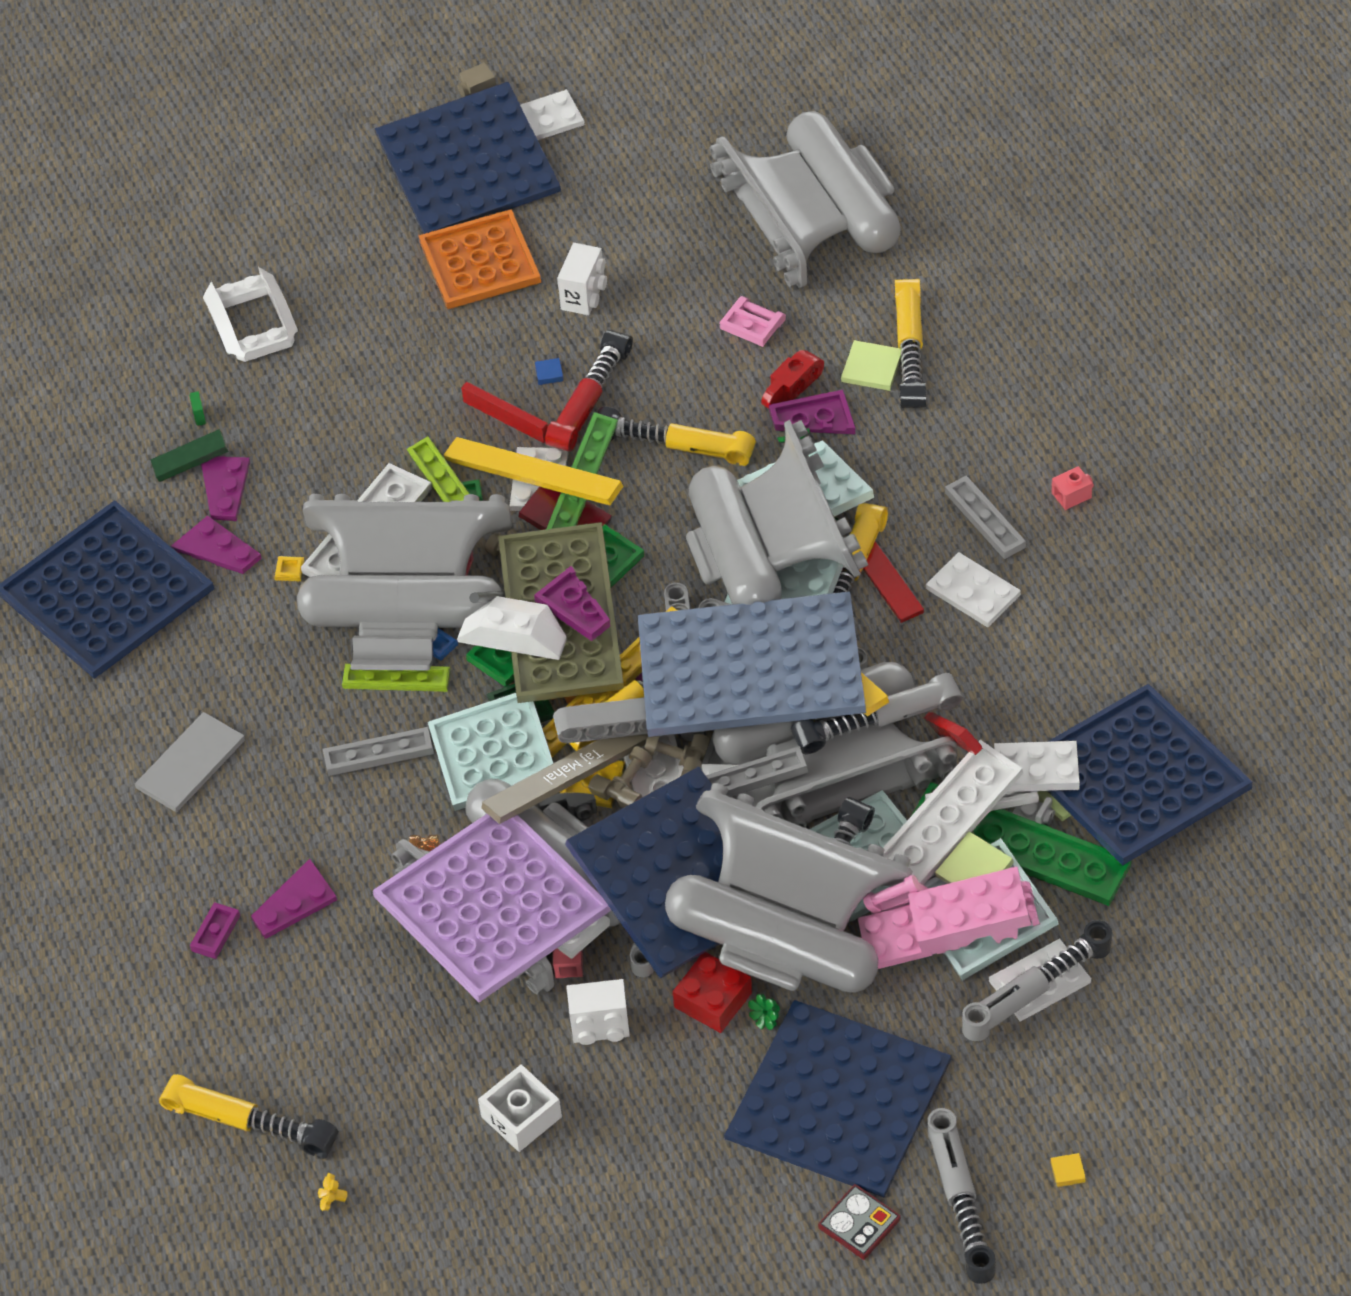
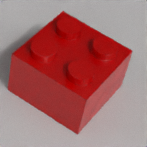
M705 952L672 991L674 1008L722 1033L752 994L751 976L723 965L720 959Z

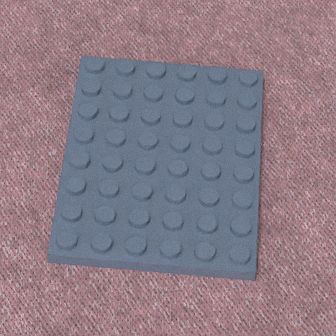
M850 592L770 600L765 603L754 602L751 605L742 603L638 615L648 737L866 713Z

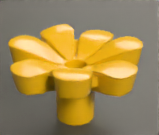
M327 1173V1177L323 1181L324 1189L320 1188L318 1190V1196L322 1198L320 1201V1209L322 1211H328L331 1203L335 1200L345 1202L347 1199V1191L338 1189V1181H335V1175Z

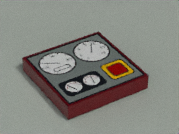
M854 1184L818 1223V1228L865 1260L901 1220V1215Z

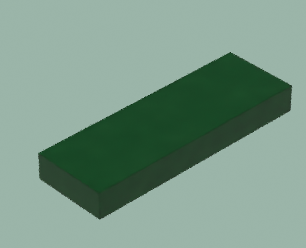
M218 429L150 460L155 476L161 482L229 451L221 430Z

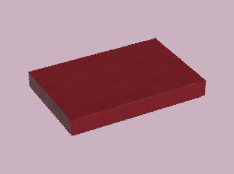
M539 487L519 511L518 517L540 530H546L561 492ZM586 501L577 525L602 522V526L604 524L607 525L611 521L612 515Z

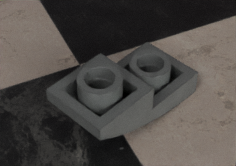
M559 793L538 803V808L542 811L551 803H558L579 820H586L592 814L597 813L596 800L593 794Z

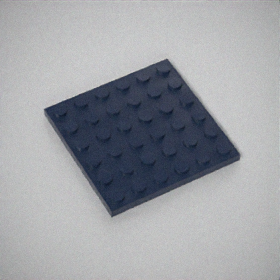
M509 82L375 128L376 136L423 234L507 211L561 191V186Z
M115 500L0 583V597L94 679L214 590V584L211 580Z
M1149 684L1048 741H1076L1079 770V790H1054L1048 792L1121 865H1125L1252 789L1253 782Z
M699 766L570 837L565 842L568 850L660 979L719 945V943L678 928L670 921L665 910L666 894L670 886L680 877L699 875L718 882L723 863L721 832L711 818L696 809L698 799L703 792L710 791L712 783Z
M794 1000L724 1135L725 1139L851 1186L856 1184L863 1190L884 1198L948 1068L951 1055Z

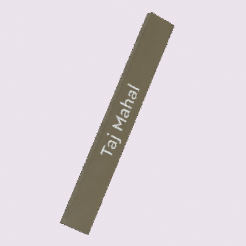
M648 734L596 740L482 801L481 809L498 824H501L629 755L635 746H645Z

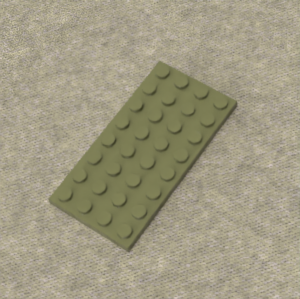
M602 522L498 536L505 598L536 603L534 595L572 566L580 582L583 581L590 596L596 599L610 619V627L593 641H590L555 616L567 637L559 660L512 652L517 702L525 703L623 689V676Z

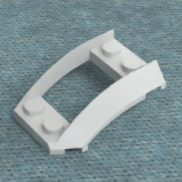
M258 267L260 275L249 276L232 284H224L220 288L215 289L211 282L203 296L227 354L232 353L236 355L238 360L244 362L292 347L295 341L294 335L298 332L290 309L275 278L260 267ZM269 295L283 327L272 328L267 332L255 336H247L237 341L225 308Z

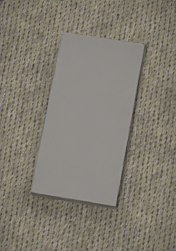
M203 712L135 783V787L177 813L245 741V737L243 734Z

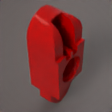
M805 350L796 352L791 358L788 357L770 375L771 385L763 394L761 399L762 405L769 409L771 404L796 399L821 376L824 369V361Z

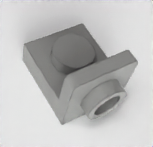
M1046 797L1043 803L1038 802L1016 806L1012 813L1039 824L1050 825L1054 818L1055 810L1052 809V798Z

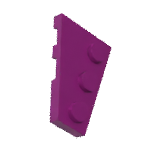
M843 390L769 405V412L775 431H785L784 423L788 420L792 424L802 420L805 428H810V432L856 435L855 425Z
M218 456L202 463L211 518L213 520L237 521L250 459L245 457Z
M206 516L170 546L177 553L181 552L198 560L202 559L215 563L217 566L244 574L262 559L259 552L209 516Z
M572 566L534 595L536 603L548 605L554 616L590 641H593L610 627V619L596 599L590 596L583 581L580 582Z
M309 859L251 915V918L263 937L267 939L337 901V897Z

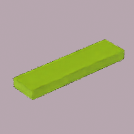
M429 437L424 438L407 449L425 478L431 482L432 488L442 502L463 501L464 496L469 494Z
M345 664L342 688L448 692L450 667L431 666L430 670H352L351 664Z

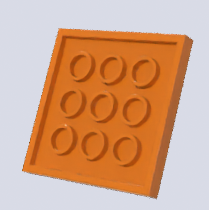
M512 209L419 235V242L447 310L541 283V276Z

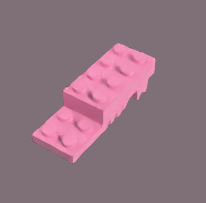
M1018 867L909 893L910 905L858 918L862 939H865L874 946L878 956V969L929 957L936 953H945L948 950H957L960 947L968 946L978 938L990 935L997 943H1001V940L1005 938L1017 939L1018 928L1040 924L1036 906L1033 902L1034 895L1031 884L1021 880Z

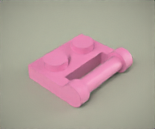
M741 296L720 321V329L763 347L777 328L785 321L786 314L779 311L775 313L751 303L748 298Z
M915 875L906 877L904 882L875 894L873 892L868 893L863 898V902L866 908L875 914L910 905L909 893L929 888L919 883Z

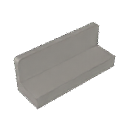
M433 636L353 637L352 670H430L433 664Z

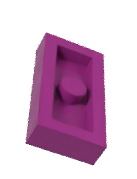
M214 902L190 944L191 951L217 959L240 918L239 910Z

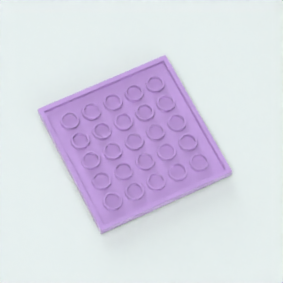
M488 814L484 815L373 890L374 897L478 1002H481L611 911L603 897L518 815L501 824H498Z

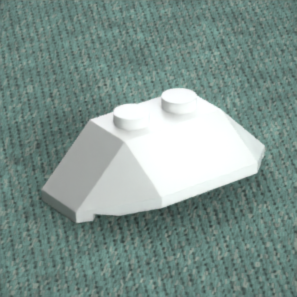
M497 596L465 618L457 640L460 643L559 660L567 637L548 605Z

